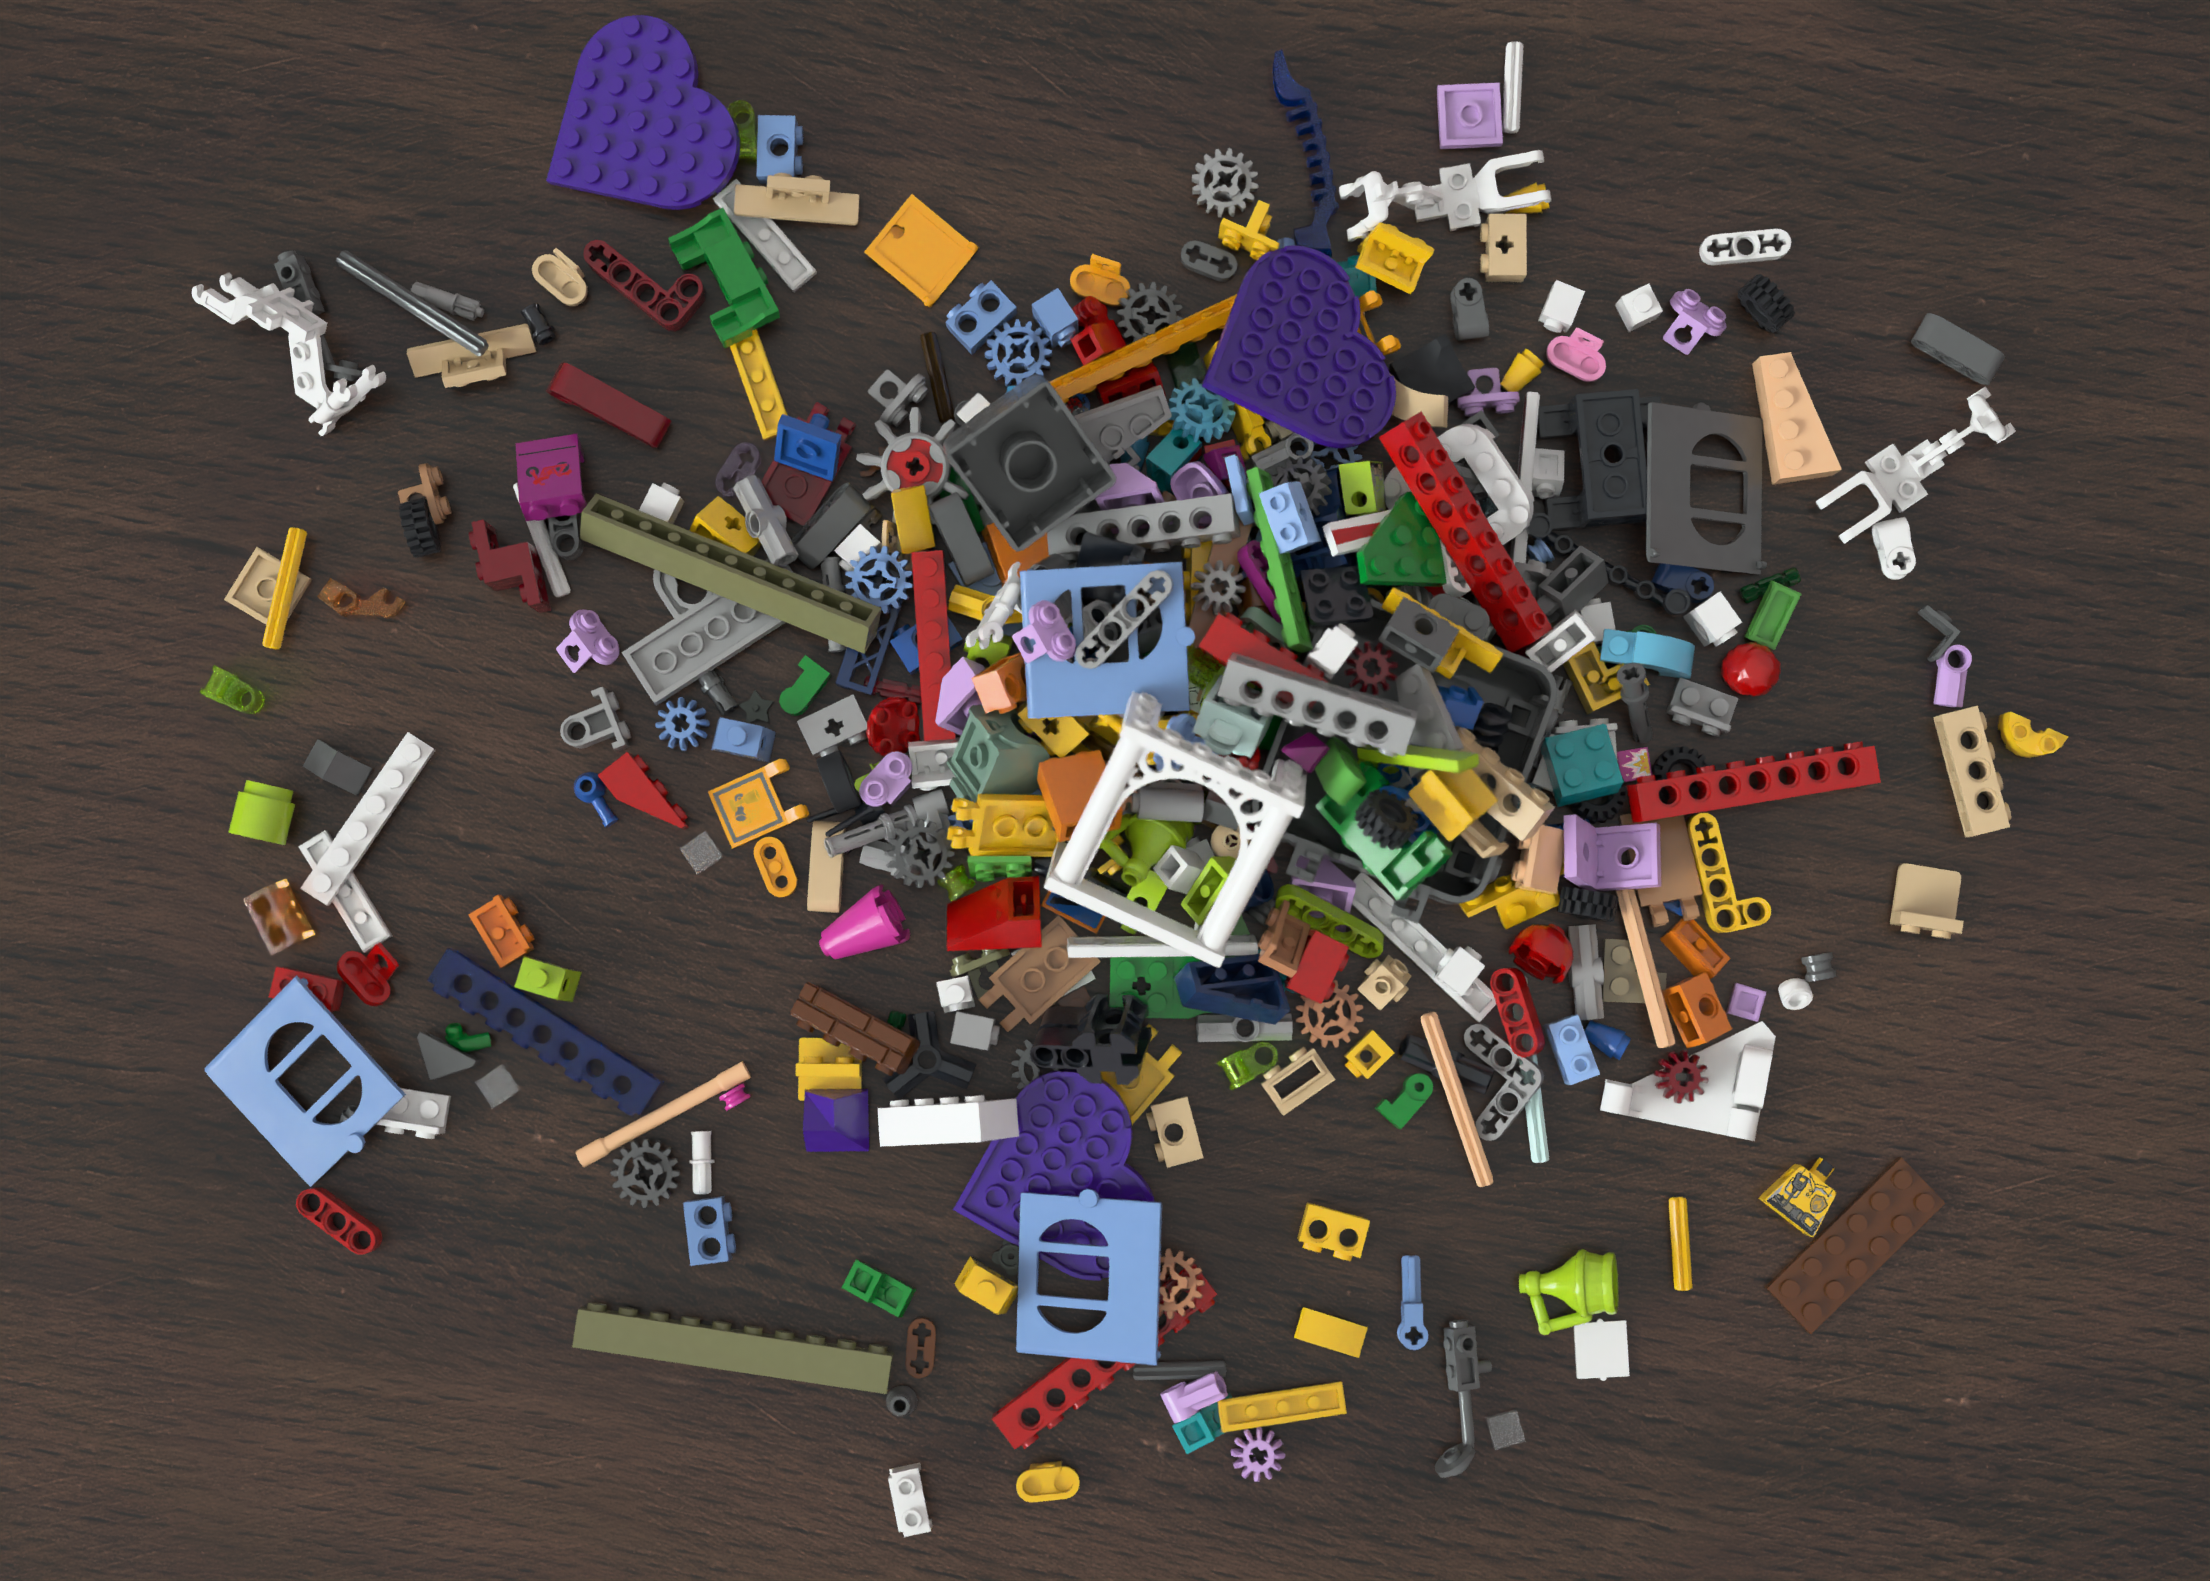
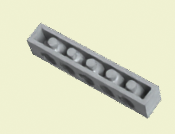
M1231 493L1072 514L1047 532L1049 555L1060 554L1066 559L1068 564L1076 563L1078 560L1081 545H1076V537L1081 532H1089L1106 537L1110 529L1118 528L1119 534L1115 540L1145 547L1146 549H1151V552L1169 551L1170 546L1182 545V548H1196L1201 546L1200 542L1213 541V544H1227L1232 542V538L1240 537L1239 516L1236 513ZM1204 516H1211L1212 522L1210 526L1206 529H1199V520ZM1173 520H1180L1179 530L1175 533H1168L1167 527L1169 523ZM1142 524H1149L1148 534L1144 537H1137V529Z
M1233 652L1228 660L1217 695L1223 697V701L1232 706L1241 707L1242 704L1254 707V711L1263 716L1272 717L1273 714L1285 717V721L1289 724L1299 727L1307 724L1316 727V731L1320 734L1330 737L1338 734L1347 737V741L1351 744L1361 747L1369 744L1378 747L1379 752L1392 757H1396L1397 754L1405 755L1418 714L1417 711ZM1252 680L1258 681L1262 685L1263 691L1261 693H1252L1248 690L1246 683ZM1283 690L1289 691L1294 696V701L1283 703L1279 700L1277 693ZM1314 700L1320 701L1324 704L1325 711L1314 713L1310 710L1308 703ZM1348 710L1355 714L1357 720L1353 723H1345L1341 720L1339 714L1342 711ZM1379 720L1387 725L1388 730L1384 733H1376L1372 730L1370 724L1373 721Z

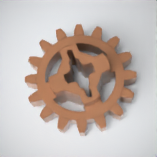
M1333 980L1336 984L1333 991L1335 995L1330 1001L1319 1004L1300 995L1299 997L1304 1001V1005L1295 1007L1296 1010L1302 1012V1016L1295 1019L1296 1022H1304L1305 1025L1300 1031L1301 1034L1310 1032L1309 1042L1314 1043L1319 1038L1321 1039V1047L1324 1048L1328 1041H1331L1335 1048L1338 1047V1039L1340 1038L1346 1043L1350 1042L1348 1033L1358 1034L1359 1032L1354 1026L1355 1022H1363V1018L1357 1016L1356 1012L1363 1009V1005L1354 1004L1358 994L1355 993L1349 996L1347 994L1349 985L1346 984L1339 989L1337 980ZM1344 1001L1347 1002L1350 1009L1349 1019L1343 1015L1342 1005ZM1335 1005L1333 1013L1337 1015L1336 1019H1329L1327 1022H1324L1325 1014L1321 1012L1322 1009ZM1309 1008L1315 1011L1317 1021L1314 1027L1309 1021ZM1338 1026L1343 1029L1334 1035H1324L1328 1027Z
M1166 1249L1165 1257L1161 1256L1160 1265H1162L1160 1293L1163 1295L1164 1305L1159 1303V1318L1164 1311L1167 1312L1168 1319H1173L1174 1312L1176 1311L1184 1317L1186 1316L1185 1307L1189 1306L1194 1310L1196 1309V1305L1193 1302L1194 1297H1203L1197 1291V1287L1204 1286L1205 1282L1197 1280L1196 1277L1202 1273L1201 1268L1192 1269L1195 1260L1191 1257L1184 1261L1183 1251H1179L1177 1256L1173 1257L1171 1249ZM1176 1264L1183 1266L1190 1277H1181L1176 1272ZM1169 1270L1172 1279L1178 1282V1286L1172 1287L1170 1294H1168V1289L1162 1287V1282H1167ZM1184 1290H1190L1187 1297L1177 1304V1297Z

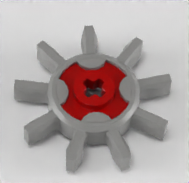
M918 407L911 408L909 415L910 433L896 437L886 423L881 420L874 423L878 433L888 441L889 445L884 451L883 456H875L870 453L857 454L856 460L866 466L881 467L883 478L880 483L869 487L862 494L865 500L877 499L881 494L889 490L892 492L894 489L925 485L928 505L934 503V498L943 490L951 494L957 492L961 499H968L969 494L963 487L949 481L951 467L953 466L947 459L943 448L945 439L954 432L957 426L954 421L950 419L944 423L934 437L921 432L922 415ZM916 460H919V464L924 469L922 472L917 471L916 475L912 476L913 471L908 466L909 464H915ZM893 511L892 522L896 524L895 514ZM930 513L931 522H932V524L936 525V524H935V521H934V519H933V517H932V515H931V513Z

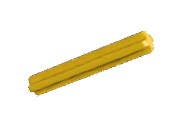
M290 527L288 530L262 642L266 648L275 650L281 648L307 532L300 528Z

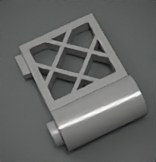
M1149 765L1150 768L1153 766L1157 768L1156 765ZM1177 778L1162 779L1159 782H1152L1150 786L1143 785L1138 788V793H1132L1131 812H1137V819L1202 822L1204 793L1200 783L1185 784Z

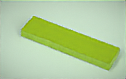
M1369 744L1365 747L1357 748L1358 759L1363 761L1460 773L1479 765V753L1408 745L1404 756L1397 754L1396 757H1392L1379 752L1378 747Z

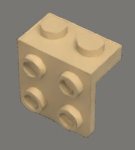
M1908 863L1901 864L1897 872L1890 924L1901 926L1900 931L1920 934V929L1932 931V937L1951 939V934H1962L1964 921L1955 920L1961 884L1960 873Z

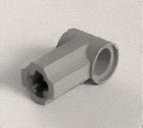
M1293 433L1288 439L1251 456L1254 467H1259L1271 474V476L1279 474L1276 468L1279 466L1285 469L1289 459L1293 464H1297L1299 457H1303L1307 462L1311 458L1314 444L1313 441ZM1297 441L1303 442L1307 446L1308 451L1304 455L1298 456L1292 453L1290 446Z
M942 788L913 797L912 800L918 819H923L925 827L930 821L935 822V831L940 828L945 829L946 832L942 838L947 839L948 827L951 826L948 820L950 812ZM926 834L927 842L934 841L930 835ZM951 844L947 846V851L955 849L951 847Z
M877 840L863 846L859 863L891 872L890 875H894L897 870L896 868H887L886 865L892 861V856L884 855V852L892 850V845ZM901 846L900 854L903 853L906 846ZM918 850L914 854V858L922 860L921 855L925 852ZM905 866L909 872L920 875L916 866Z

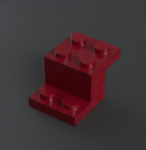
M484 519L471 522L473 531L469 532V539L472 549L478 551L480 562H476L475 565L479 580H484V583L495 591L519 587L523 603L527 602L528 606L538 613L552 611L537 549L528 542L500 548L496 529Z

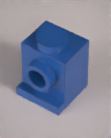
M1451 685L1449 688L1437 686L1454 726L1473 729L1484 702L1475 688L1468 686L1466 691L1454 685Z

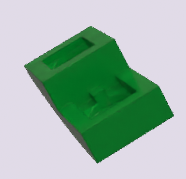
M857 1259L842 1286L843 1289L862 1300L873 1303L900 1318L903 1317L916 1291L915 1288Z

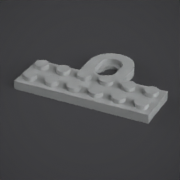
M789 565L781 567L783 569L793 572ZM654 569L653 582L655 589L674 619L621 653L657 706L786 622L710 591H707L705 598L699 603H685L679 598V585L676 582V578Z

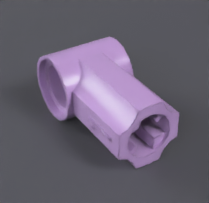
M1949 646L1941 657L1936 660L1938 673L1933 704L1946 707H1963L1967 669L1972 662V655L1965 646ZM1951 651L1956 652L1960 657V663L1957 668L1952 667L1948 662V656Z
M1217 1371L1187 1384L1186 1382H1181L1160 1393L1173 1423L1183 1421L1199 1412V1409L1225 1399L1228 1396L1226 1384Z

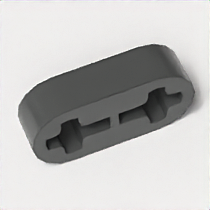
M1196 240L1187 242L1181 250V263L1192 272L1220 282L1229 281L1236 274L1237 260L1233 254ZM1194 249L1200 250L1199 256L1207 259V262L1196 259L1195 263H1191L1189 261L1190 256L1186 253H1192ZM1223 259L1227 260L1228 267L1232 269L1231 271L1225 270L1224 274L1218 272L1219 267L1211 264V261L1222 263Z

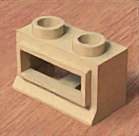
M1305 1047L1300 1048L1289 1056L1292 1061L1282 1069L1279 1065H1276L1263 1074L1266 1080L1260 1084L1283 1116L1335 1080L1314 1048L1308 1051ZM1312 1060L1320 1073L1281 1099L1273 1086Z

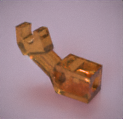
M332 578L329 579L317 596L344 617L349 615L383 616L387 619L397 615L405 603L404 600L397 597L393 604L388 605L386 597L390 594V591L384 587L369 597L370 600H361L359 594ZM347 593L348 597L353 599V603H349L344 608L338 606L337 604L341 598Z

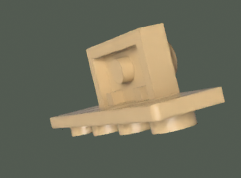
M776 173L774 176L768 175L767 187L735 185V216L854 226L858 224L859 194L830 192V180H824L820 176L811 175L805 178H796L787 173Z
M521 324L478 333L489 344L488 350L482 356L475 355L452 339L408 348L407 356L415 378L442 372L445 388L453 386L463 387L469 383L481 380H495L500 376L506 375V358L536 352L529 325Z

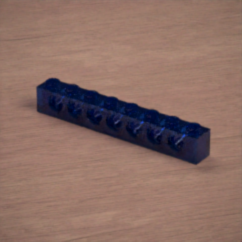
M447 948L427 979L434 984L432 990L446 999H449L451 995L461 1001L459 1004L461 1009L473 1016L477 1012L487 1018L485 1024L500 1033L505 1029L514 1035L511 1039L513 1042L525 1049H528L529 1046L540 1052L538 1057L551 1066H554L555 1063L566 1068L564 1074L578 1083L582 1079L593 1086L591 1088L593 1093L605 1100L610 1096L619 1102L617 1108L632 1117L635 1113L643 1115L664 1083L453 948ZM463 975H468L472 980V987L466 993L462 992L458 985L459 979ZM489 992L496 993L499 999L497 1007L492 1010L485 1005V997ZM517 1008L521 1009L525 1014V1021L520 1026L514 1025L511 1021V1014ZM543 1025L548 1026L552 1032L551 1039L547 1043L541 1042L537 1036L538 1029ZM568 1042H573L578 1047V1055L573 1060H569L564 1055V1047ZM594 1059H600L605 1066L604 1073L599 1077L594 1076L590 1071V1064ZM622 1075L628 1077L631 1081V1089L626 1094L621 1093L616 1087V1082Z

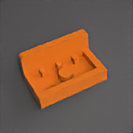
M497 894L493 897V900L468 915L499 967L504 968L534 950L535 948L531 942L535 938L526 924L522 926L519 924L515 917L519 912L510 897L504 899L502 895Z

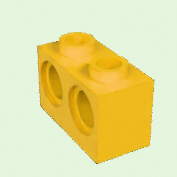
M1307 1202L1297 1239L1304 1242L1303 1248L1321 1253L1323 1247L1333 1250L1334 1257L1351 1261L1352 1256L1361 1257L1370 1220ZM1315 1220H1321L1326 1225V1231L1320 1237H1313L1309 1233V1226ZM1345 1229H1353L1356 1232L1355 1242L1348 1246L1342 1245L1339 1239L1341 1232Z

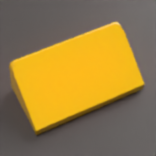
M925 485L894 489L891 493L902 554L935 547Z

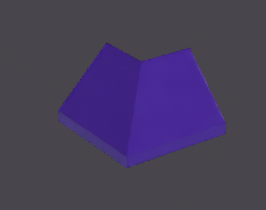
M805 1089L803 1135L806 1152L870 1150L868 1089Z

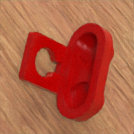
M380 942L374 945L367 957L356 951L346 952L340 957L337 962L339 975L365 1004L380 1006L388 999L390 995L388 980L399 967V963ZM378 954L386 960L388 968L385 966L381 968L378 964Z

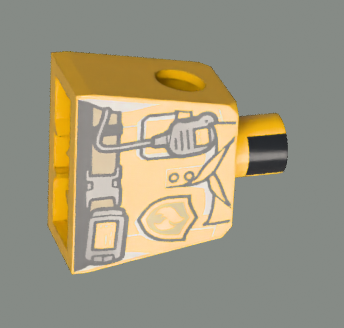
M1820 1157L1809 1171L1802 1165L1794 1164L1762 1193L1758 1199L1803 1234L1813 1238L1836 1195V1192L1825 1184V1181L1835 1168Z
M971 1256L954 1283L960 1293L998 1315L1007 1313L1018 1294V1284Z

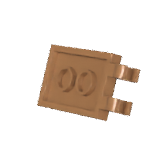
M1631 813L1620 815L1618 817L1620 826L1658 823L1660 825L1661 887L1635 889L1639 907L1649 906L1653 927L1667 925L1666 923H1669L1668 914L1663 903L1677 900L1680 901L1684 921L1697 919L1700 914L1694 897L1701 896L1703 893L1684 815L1636 823L1632 822ZM1628 849L1626 853L1628 862L1631 864L1635 860L1636 854L1633 849Z
M1059 915L1041 930L1042 947L1021 948L989 977L994 986L978 999L986 1009L1002 995L1010 1001L1016 1009L1000 1022L1007 1032L1014 1028L1023 1018L1031 1025L1101 962L1097 957L1068 958L1067 938L1078 936Z

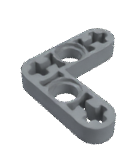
M1478 1023L1471 1025L1464 1034L1465 1045L1507 1079L1478 1117L1475 1124L1479 1137L1492 1141L1500 1138L1542 1085L1544 1074L1542 1069L1530 1058L1517 1056L1512 1051L1509 1042L1491 1027ZM1483 1030L1485 1032L1483 1038L1490 1044H1493L1494 1040L1499 1042L1491 1049L1489 1055L1484 1053L1489 1049L1485 1044L1479 1043L1475 1045L1473 1043L1475 1037L1472 1035L1473 1031L1481 1032ZM1501 1048L1509 1050L1512 1054V1061L1508 1066H1501L1496 1061V1053ZM1519 1059L1523 1061V1064L1519 1066L1523 1071L1533 1070L1535 1072L1533 1078L1536 1080L1535 1084L1530 1082L1525 1085L1522 1082L1524 1076L1519 1071H1515L1513 1075L1509 1073L1510 1070L1517 1066ZM1505 1093H1512L1518 1099V1105L1513 1111H1508L1502 1106L1501 1099ZM1495 1106L1500 1114L1508 1117V1120L1505 1121L1503 1117L1500 1118L1495 1124V1128L1498 1130L1497 1133L1492 1131L1487 1134L1484 1131L1486 1125L1483 1122L1484 1120L1490 1121L1494 1119L1497 1113L1492 1111Z

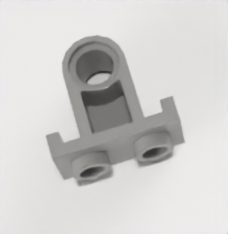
M604 687L591 691L592 696L597 700L601 699L602 704L566 718L561 724L560 733L562 739L575 748H587L614 736L617 739L616 742L611 743L614 750L621 751L630 747L627 739L631 738L629 728L625 720L619 721L616 710L620 709L618 700L613 691L608 693V690ZM577 724H583L586 730L584 737L580 740H574L571 735L572 728Z

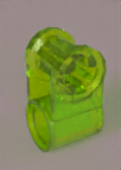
M744 100L734 101L727 108L733 120L738 113L746 112L750 114L748 121L745 123L735 122L740 137L739 159H752L753 162H757L758 134L756 114L750 103Z
M213 665L212 670L214 672L206 687L201 688L199 693L220 704L227 705L249 715L261 711L265 703L262 691L240 680L238 676ZM250 691L252 696L251 702L243 707L241 698L244 693Z
M1260 1041L1243 1050H1238L1216 1063L1218 1067L1223 1068L1231 1083L1229 1088L1233 1090L1275 1066L1278 1060V1052L1272 1043ZM1263 1046L1270 1048L1273 1052V1058L1267 1064H1260L1255 1059L1256 1050ZM1232 1063L1235 1064L1240 1076H1237Z

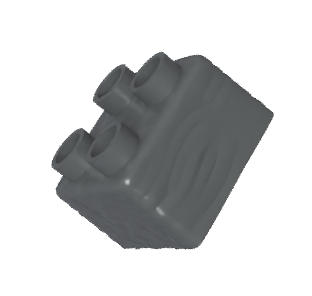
M1033 374L1012 390L995 400L967 423H964L960 428L952 432L943 443L944 452L950 464L976 496L1006 541L1017 552L1029 547L1036 540L1043 537L1046 532L1069 518L1089 501H1093L1116 482V476L1111 467L1099 453L1053 386L1040 374Z

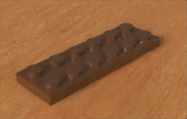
M1898 1157L1778 1273L1765 1288L1809 1334H1812L1946 1203L1902 1157Z

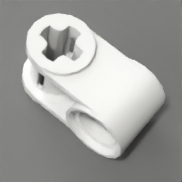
M1901 517L1873 524L1872 535L1883 574L1892 580H1899L1905 577L1914 569L1916 564L1907 519ZM1896 558L1898 562L1904 563L1901 569L1899 565H1893V561Z

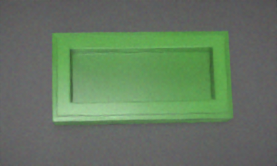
M1771 580L1744 637L1775 650L1801 593Z

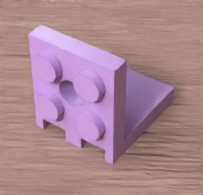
M1576 814L1564 815L1565 878L1582 889L1597 892L1661 887L1660 825L1658 823L1595 828ZM1628 849H1633L1636 854L1635 860L1629 865H1623L1621 862L1622 854Z

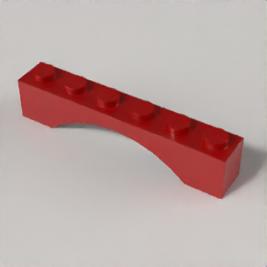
M944 550L911 552L924 741L956 739V733L938 726L935 722L942 678L951 670Z

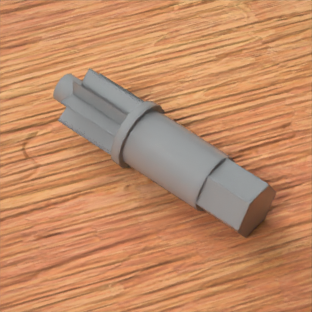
M415 282L412 285L411 292L434 307L448 311L452 315H458L473 321L475 317H482L484 315V309L480 308L481 304H479V301L419 282Z

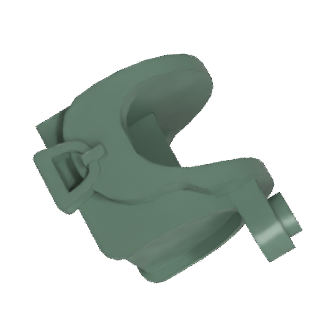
M983 705L970 706L968 710L970 716L953 756L947 760L948 767L955 775L949 784L958 798L972 800L973 802H977L978 794L1031 795L1039 788L1037 782L1039 763L1050 759L1047 750L1040 742L1024 735L1025 730L1018 722L1020 717L1016 709L1000 714L998 710L985 713Z

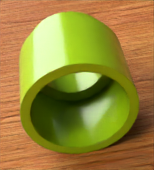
M246 780L244 791H238L228 833L286 845L295 804L291 803L293 790Z

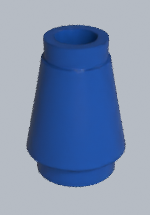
M1590 1020L1584 1031L1587 1040L1610 1059L1614 1057L1620 1060L1632 1039L1625 1035V1031L1596 1023L1593 1020Z

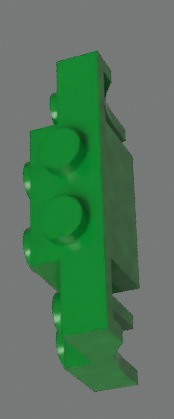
M723 207L709 213L692 227L668 238L669 246L682 270H688L706 261L724 294L729 307L710 315L711 324L724 348L753 336V330L780 318L779 309L766 287L769 283L763 269L755 267L751 260L755 257L747 241L742 243Z
M1361 761L1359 767L1366 779V783L1345 806L1340 805L1327 794L1315 807L1341 835L1342 843L1349 850L1356 852L1363 860V867L1370 874L1376 875L1397 900H1403L1426 877L1433 876L1453 853L1432 830L1424 831L1413 844L1407 840L1400 849L1395 848L1394 850H1389L1388 846L1384 849L1380 847V842L1377 841L1374 844L1371 842L1372 837H1365L1362 834L1364 829H1359L1356 825L1358 821H1355L1354 818L1356 815L1355 811L1371 791L1389 786L1390 782L1371 761Z

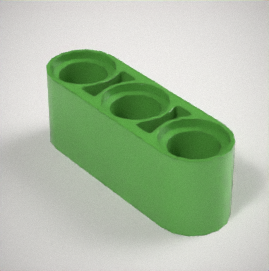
M1334 736L1325 743L1330 749L1315 767V771L1327 794L1337 803L1345 806L1366 783V779L1353 752L1340 739Z

